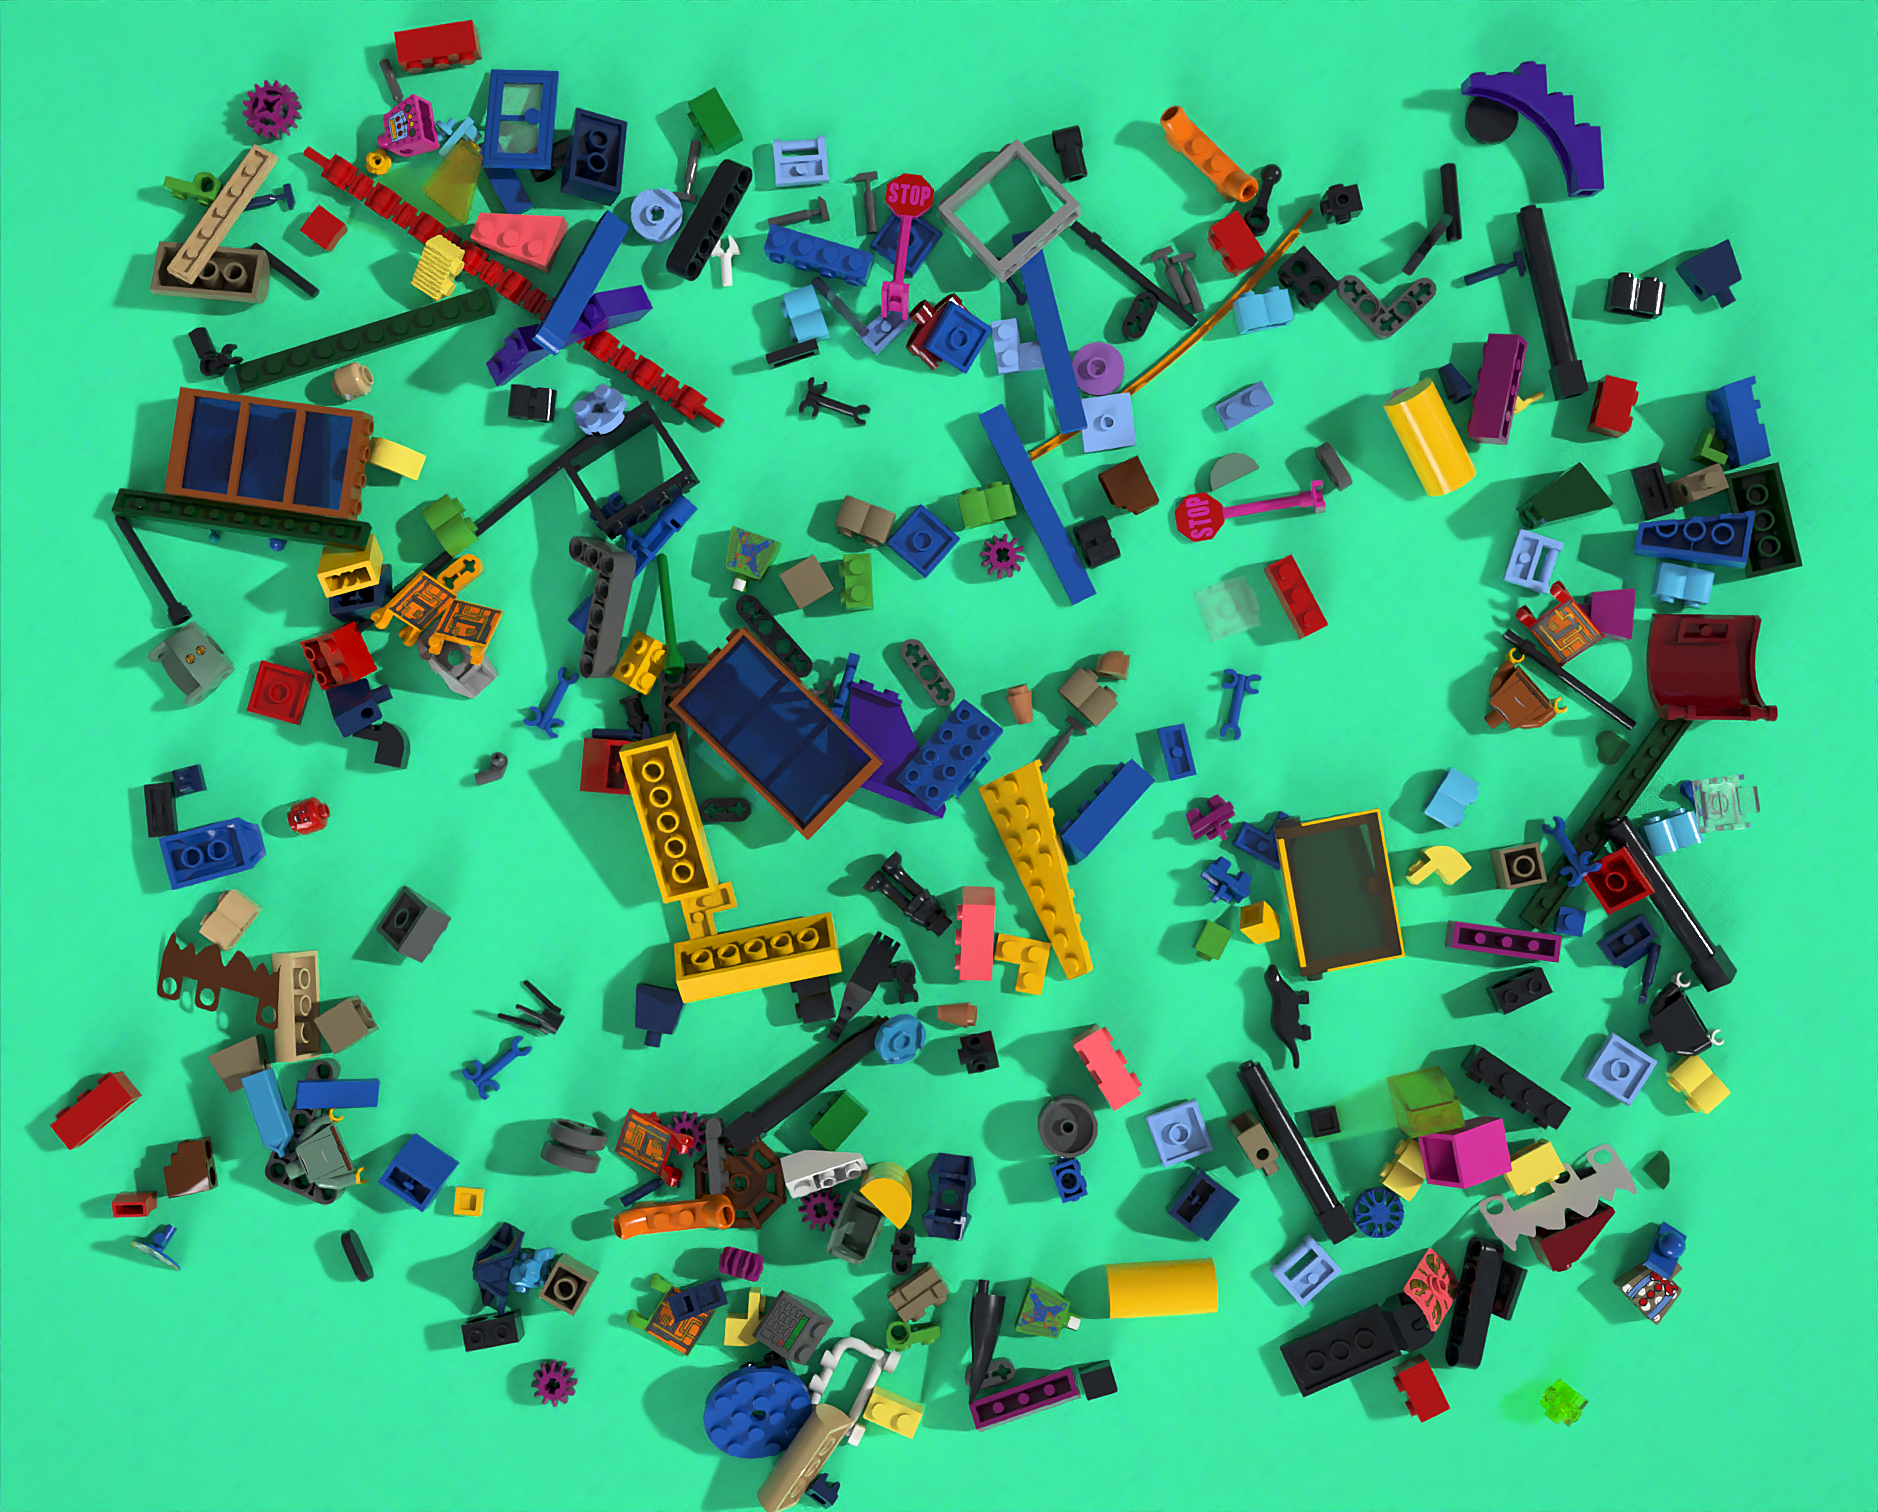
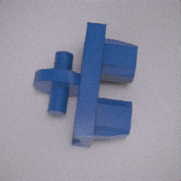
M1222 856L1207 866L1200 874V877L1209 882L1206 889L1214 893L1210 899L1214 904L1220 898L1226 903L1233 899L1239 904L1251 892L1248 888L1252 877L1245 872L1239 871L1235 878H1232L1226 873L1231 863Z

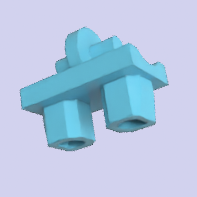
M469 116L455 132L452 131V128L457 124V121L452 117L446 124L440 120L435 123L440 129L437 133L439 142H442L446 136L450 137L437 153L442 160L446 158L458 166L467 155L456 145L462 137L474 147L482 137V134L473 125L474 121Z

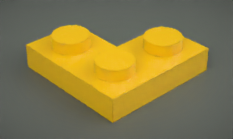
M731 881L718 884L715 892L680 900L690 940L718 935L713 913L738 907Z
M999 933L994 959L1019 964L1015 991L1041 995L1051 943Z

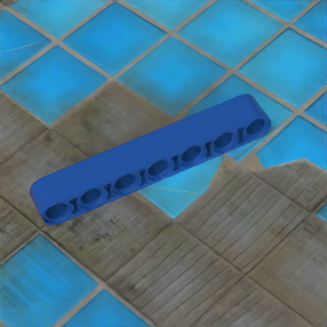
M609 210L603 214L596 224L531 339L554 356L567 341L630 227Z

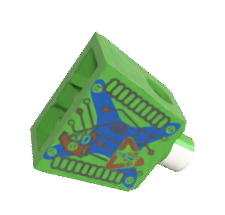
M732 526L725 561V569L735 574L730 588L745 593L750 579L762 583L781 550V543Z
M1031 1277L1014 1327L1017 1332L1058 1339L1062 1327L1077 1331L1081 1316L1068 1311L1070 1300L1067 1296Z

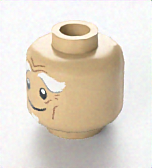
M353 362L336 369L333 374L334 381L331 382L333 391L337 396L341 395L345 400L352 401L369 394L372 389L371 385L374 384V379L367 366Z

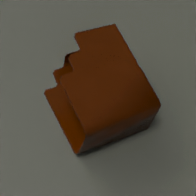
M1138 455L1098 475V479L1110 503L1116 505L1117 508L1122 507L1123 509H1128L1129 512H1133L1134 515H1138L1159 503V498L1148 479L1149 477Z
M210 1136L183 1140L185 1142L177 1145L178 1153L171 1154L172 1164L163 1168L169 1199L209 1191L218 1187Z

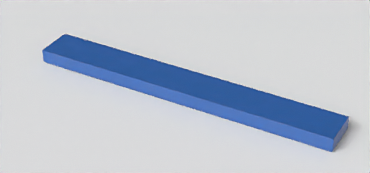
M1035 230L1012 235L1014 248ZM1041 249L1020 268V273L1062 435L1087 429L1088 425L1043 249Z
M1003 404L978 415L1072 606L1097 594Z

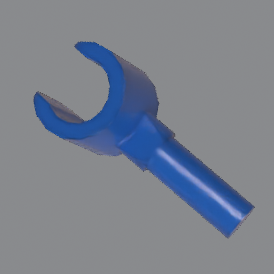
M1686 780L1681 785L1679 791L1684 797L1689 799L1698 817H1701L1705 814L1695 796L1700 790V786L1693 780Z

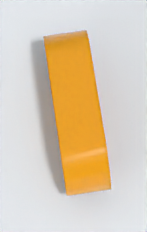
M465 554L440 573L437 581L446 585L445 578L454 579L458 575L459 577L453 582L455 587L450 589L458 594L480 576L483 571V563L475 555ZM466 561H470L471 563H473L474 561L476 562V564H474L473 566L475 569L474 572L466 571L465 573L461 574V572L465 570L467 567L465 564Z

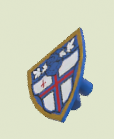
M167 1224L162 1233L154 1235V1246L136 1239L131 1241V1245L178 1271L181 1270L174 1260L163 1253V1250L177 1230L172 1225Z

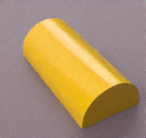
M1425 378L1383 404L1427 495L1441 496L1455 491L1468 483L1476 475V468L1431 378Z
M879 1162L869 1167V1172L863 1175L859 1191L900 1230L907 1222L911 1213L912 1181L907 1171L900 1165L893 1162Z
M1212 1258L1106 1264L1109 1319L1217 1313L1218 1311L1217 1279Z

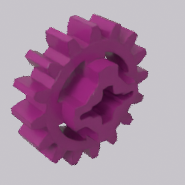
M264 80V87L262 88L255 84L256 92L248 91L247 94L250 100L243 101L244 106L248 108V110L242 112L248 119L246 121L247 125L250 128H254L253 131L260 136L263 133V136L270 140L272 134L280 140L282 132L290 136L289 128H298L294 122L295 119H302L300 113L297 112V110L302 109V105L297 101L299 98L297 94L291 92L292 89L287 84L282 87L281 83L275 80L273 86L267 80Z

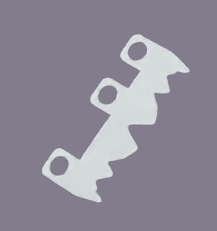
M1602 1144L1586 1153V1158L1597 1173L1580 1180L1568 1163H1562L1565 1170L1569 1172L1570 1179L1563 1184L1556 1183L1555 1181L1550 1182L1549 1184L1555 1191L1554 1193L1516 1211H1513L1502 1194H1495L1482 1200L1478 1207L1496 1236L1510 1249L1516 1251L1515 1241L1518 1239V1235L1523 1234L1535 1237V1226L1552 1230L1564 1229V1212L1566 1208L1572 1209L1588 1218L1596 1209L1599 1196L1612 1201L1617 1188L1627 1189L1632 1194L1637 1195L1631 1173L1612 1146ZM1606 1150L1611 1154L1612 1158L1607 1164H1598L1594 1160V1154L1597 1151ZM1498 1200L1503 1204L1504 1209L1500 1214L1492 1215L1486 1210L1487 1204L1490 1201Z

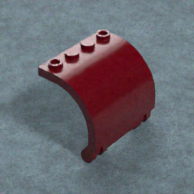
M1652 614L1647 642L1646 671L1650 698L1660 718H1665V720H1675L1676 718H1683L1684 720H1777V706L1764 703L1756 680V646L1762 621L1759 615Z

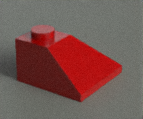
M1625 846L1590 863V866L1595 862L1601 863L1602 867L1595 872L1589 871L1583 877L1608 915L1655 892Z

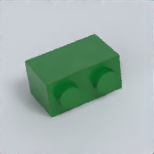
M715 87L687 102L690 109L687 115L694 128L699 126L703 132L700 138L707 150L712 148L717 156L743 141L740 129Z
M846 1089L842 1094L837 1091L827 1102L830 1107L825 1113L822 1114L819 1111L809 1122L812 1127L808 1133L828 1151L835 1152L869 1113V1110Z

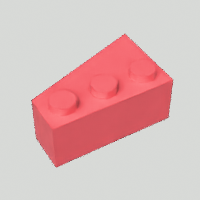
M479 213L470 238L476 246L550 274L569 225L563 216Z
M963 886L962 904H957V920L962 921L961 929H956V945H961L960 954H955V970H960V980L992 981L995 890L994 887Z
M1095 1024L1070 1040L1114 1111L1141 1095L1138 1088L1142 1084L1134 1072L1131 1074L1127 1072L1124 1065L1128 1062L1120 1049L1115 1051L1111 1046L1110 1042L1113 1041V1038L1106 1027L1101 1029L1098 1024Z

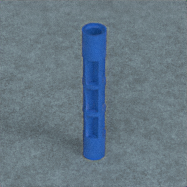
M680 495L669 506L663 508L657 515L656 521L643 534L642 538L647 542L648 547L645 549L641 544L635 546L634 551L637 557L635 558L636 569L634 579L651 560L656 558L655 555L675 532L678 533L698 510L683 495ZM593 593L590 597L587 596L567 619L584 635Z

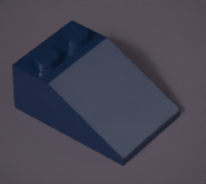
M581 108L575 109L562 169L560 193L611 206L621 193L627 132L626 121Z

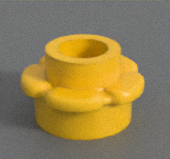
M377 149L375 152L367 154L365 159L367 162L366 168L370 173L384 175L390 170L391 158L387 156L384 150Z

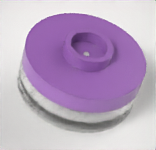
M1093 342L1082 347L1073 358L1072 366L1077 386L1084 395L1091 398L1112 395L1121 387L1125 378L1124 361L1119 351L1112 345L1104 342Z

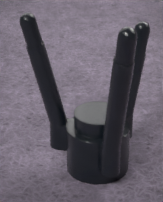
M525 980L524 985L551 1010L544 1009L543 1013L539 1014L527 1007L516 1004V1009L537 1019L538 1022L533 1023L502 1013L498 1014V1018L539 1030L547 1035L549 1032L555 1035L565 1016L560 1014L562 1009L554 1005L528 980Z

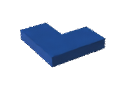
M1279 811L1268 833H1265L1244 821L1231 845L1280 870L1281 866L1274 828L1302 822ZM1296 838L1290 839L1291 847L1294 844Z

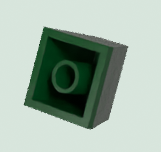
M1579 462L1558 475L1516 510L1519 513L1520 521L1526 527L1530 526L1534 530L1594 515L1614 503L1583 464Z

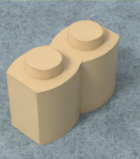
M238 889L224 891L217 900L219 905L213 913L211 911L207 913L200 922L202 927L199 932L214 944H218L224 951H230L262 910L261 906Z

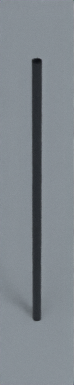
M586 434L577 443L570 447L566 452H568L581 442L585 441L592 435ZM557 458L480 521L476 525L478 528L475 531L477 537L482 535L561 470L563 466ZM445 550L422 570L432 576L454 557ZM412 577V578H411L409 581H407L403 586H401L398 590H396V591L393 593V598H394L414 577ZM372 619L361 620L356 624L360 633H362L375 622Z

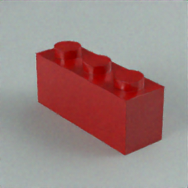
M473 20L394 32L398 62L405 72L420 73L424 69L433 67L435 69H446L452 64L471 65L477 60H482L478 29Z
M1292 554L1264 569L1300 640L1328 626Z
M123 1071L114 1074L108 1072L97 1081L99 1085L94 1090L88 1089L76 1098L77 1104L72 1108L67 1106L55 1115L57 1120L50 1127L69 1150L81 1147L142 1096Z

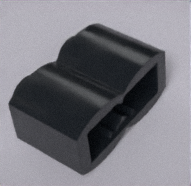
M1620 272L1609 279L1604 311L1654 320L1662 315L1666 284L1659 282L1658 278L1644 277L1643 280L1634 278V275L1631 273Z
M828 975L790 982L792 993L797 992L799 1003L795 1004L797 1018H803L804 1024L836 1017Z

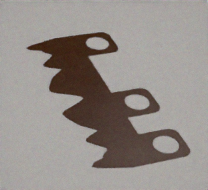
M174 932L171 934L161 963L157 993L160 997L173 1001L178 1000L184 976L198 980L194 1001L198 1008L211 1012L216 1011L222 987L259 998L256 1023L259 1026L272 1030L278 1028L280 967L278 971L269 975L264 963H261L256 971H254L250 960L239 950L234 954L228 965L224 966L218 944L207 946L196 955L193 943H190L181 950L176 943V935ZM168 977L173 978L177 984V989L173 994H167L163 990V981ZM205 988L211 989L214 993L215 998L211 1005H204L201 1002L200 994ZM266 1006H271L276 1011V1019L272 1023H266L262 1019L261 1013Z

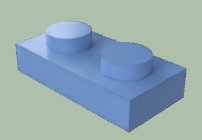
M887 311V318L881 317L880 314L858 334V337L877 356L914 321L909 317L910 313H908V320H903L902 312Z
M1260 381L1218 404L1214 409L1228 431L1273 406L1274 402L1264 384Z

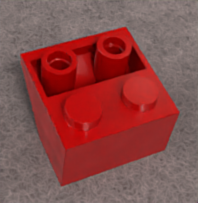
M355 621L334 627L300 642L304 655L308 659L315 674V679L322 690L355 682L377 670Z
M584 738L580 791L631 795L619 751L624 744L632 743L633 741Z

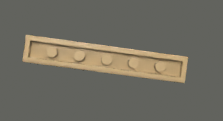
M255 144L252 146L166 268L170 274L192 285L279 161L277 155Z

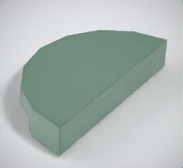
M1233 453L1223 456L1215 463L1211 470L1209 478L1211 492L1258 470L1260 467L1254 459L1245 454Z

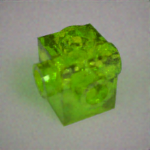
M1558 1378L1553 1386L1545 1390L1542 1396L1543 1399L1539 1404L1547 1409L1544 1414L1558 1425L1561 1421L1569 1427L1572 1423L1579 1420L1583 1408L1589 1401Z

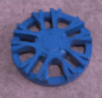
M1373 1187L1365 1190L1358 1196L1353 1207V1217L1358 1228L1366 1235L1374 1238H1386L1395 1233L1402 1225L1404 1210L1400 1199L1392 1191L1382 1187ZM1374 1192H1383L1380 1201L1375 1200ZM1367 1195L1373 1201L1371 1204H1369L1365 1199ZM1388 1196H1392L1387 1205H1385L1384 1202L1386 1201ZM1360 1203L1368 1206L1366 1212H1358ZM1397 1203L1398 1211H1390L1391 1205ZM1390 1214L1398 1216L1397 1221L1390 1219ZM1365 1216L1369 1217V1219H1366L1362 1222H1360L1359 1218ZM1389 1221L1394 1226L1387 1231L1385 1223ZM1370 1222L1374 1223L1372 1232L1365 1229ZM1378 1224H1381L1382 1233H1378Z

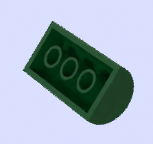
M1779 462L1725 474L1729 485L1726 492L1731 514L1755 511L1747 564L1744 568L1746 578L1765 576L1803 566Z

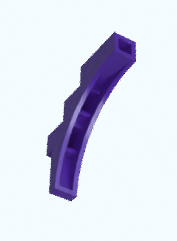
M1525 61L1520 63L1512 73L1499 72L1495 75H1486L1485 72H1475L1470 74L1461 84V95L1481 96L1501 102L1518 110V112L1536 125L1548 139L1559 158L1566 179L1568 197H1593L1604 189L1600 126H1590V123L1575 125L1573 95H1563L1562 92L1548 94L1546 64Z
M637 285L594 293L562 348L601 331L639 321L653 309L643 286ZM539 324L516 328L504 340L506 345L486 362L489 373L497 387L506 385L518 374L551 354L531 340Z

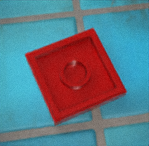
M261 660L247 711L301 725L314 674Z

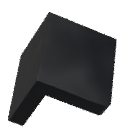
M1109 1360L1078 1368L1087 1401L1118 1391Z

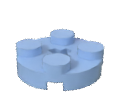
M667 189L644 190L634 199L631 205L632 224L636 232L648 241L659 244L665 243L673 238L683 225L684 212L681 203L676 195ZM660 209L663 210V219L653 221L651 212L653 210L656 212Z
M606 384L599 385L593 392L575 403L573 406L575 420L581 430L588 435H593L591 432L597 431L600 434L608 433L623 421L625 417L623 411L625 408L627 409V402L618 390L609 388Z

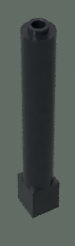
M1535 204L1528 205L1520 209V213L1516 215V220L1551 364L1549 376L1555 401L1581 396L1589 391L1582 360L1577 359L1542 208H1536Z
M1616 815L1606 822L1605 833L1617 850L1624 846L1655 890L1653 894L1649 895V898L1693 961L1690 967L1707 992L1730 984L1738 970L1721 945H1714L1628 816L1621 817Z
M878 1014L751 1112H745L725 1127L722 1131L737 1152L744 1154L768 1135L767 1132L876 1050L874 1044L876 1034L889 1018L887 1016L881 1018Z
M1251 1059L1239 1065L1240 1071L1236 1073L1239 1081L1314 1210V1214L1328 1239L1336 1245L1357 1232L1343 1205L1337 1199L1260 1062H1253Z

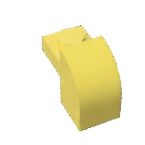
M371 436L369 442L370 458L366 463L417 481L426 459L425 455L387 439Z
M1434 845L1419 851L1425 860L1419 859L1408 868L1410 872L1405 877L1411 884L1418 885L1435 871L1445 884L1452 885L1472 867L1455 849L1448 846Z
M751 1287L748 1313L728 1312L724 1345L748 1346L759 1341L752 1334L765 1316L760 1314V1312H765L766 1296H762L761 1287Z

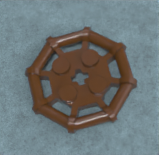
M722 1135V1143H725L727 1148V1159L723 1161L724 1170H728L729 1186L726 1187V1191L722 1194L729 1198L735 1211H748L750 1217L735 1218L734 1223L729 1228H756V1230H759L766 1220L782 1204L787 1202L781 1160L762 1140L750 1149L748 1155L732 1156L729 1148H734V1146L727 1137ZM757 1150L772 1166L764 1169L753 1158L755 1151ZM707 1152L698 1161H694L693 1168H695V1199H701L703 1195H707L705 1194V1173L709 1174ZM775 1172V1193L767 1190V1175ZM736 1176L741 1178L743 1176L746 1179L745 1185L747 1187L745 1189L742 1187L734 1188L735 1180L733 1178ZM763 1197L771 1199L757 1214L754 1207Z

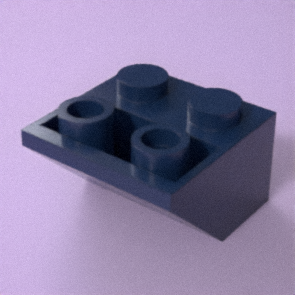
M389 563L382 564L379 584L329 597V614L343 623L371 619L370 615L373 611L384 607L393 599L392 565Z
M1197 1166L1165 1209L1168 1214L1187 1229L1208 1242L1240 1199Z

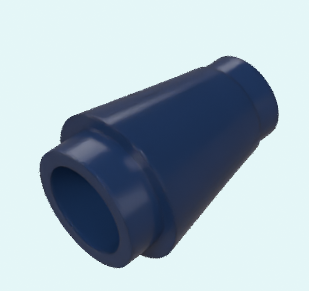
M1452 363L1438 370L1447 399L1451 400L1453 404L1461 403L1472 395L1470 390L1472 386Z

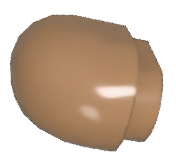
M1108 651L1098 658L1094 673L1103 678L1127 680L1130 655H1124V651Z

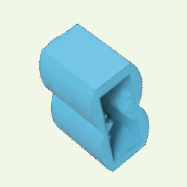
M812 284L782 294L784 302H781L780 305L784 317H790L793 326L788 327L793 343L797 341L802 343L812 339L820 342L830 338Z
M1278 286L1265 289L1264 294L1255 295L1254 291L1242 293L1239 295V299L1233 303L1239 334L1283 327L1295 320L1288 289L1280 290Z
M1659 563L1656 566L1651 595L1658 597V602L1673 604L1674 600L1684 602V607L1700 609V605L1709 604L1715 573L1677 564Z
M1448 767L1420 812L1447 829H1452L1453 826L1458 827L1465 817L1463 813L1465 806L1473 804L1479 795L1477 790L1479 783L1453 767Z
M1684 807L1668 811V817L1660 819L1659 815L1644 819L1645 824L1638 826L1640 836L1655 857L1704 841L1694 810L1685 811Z

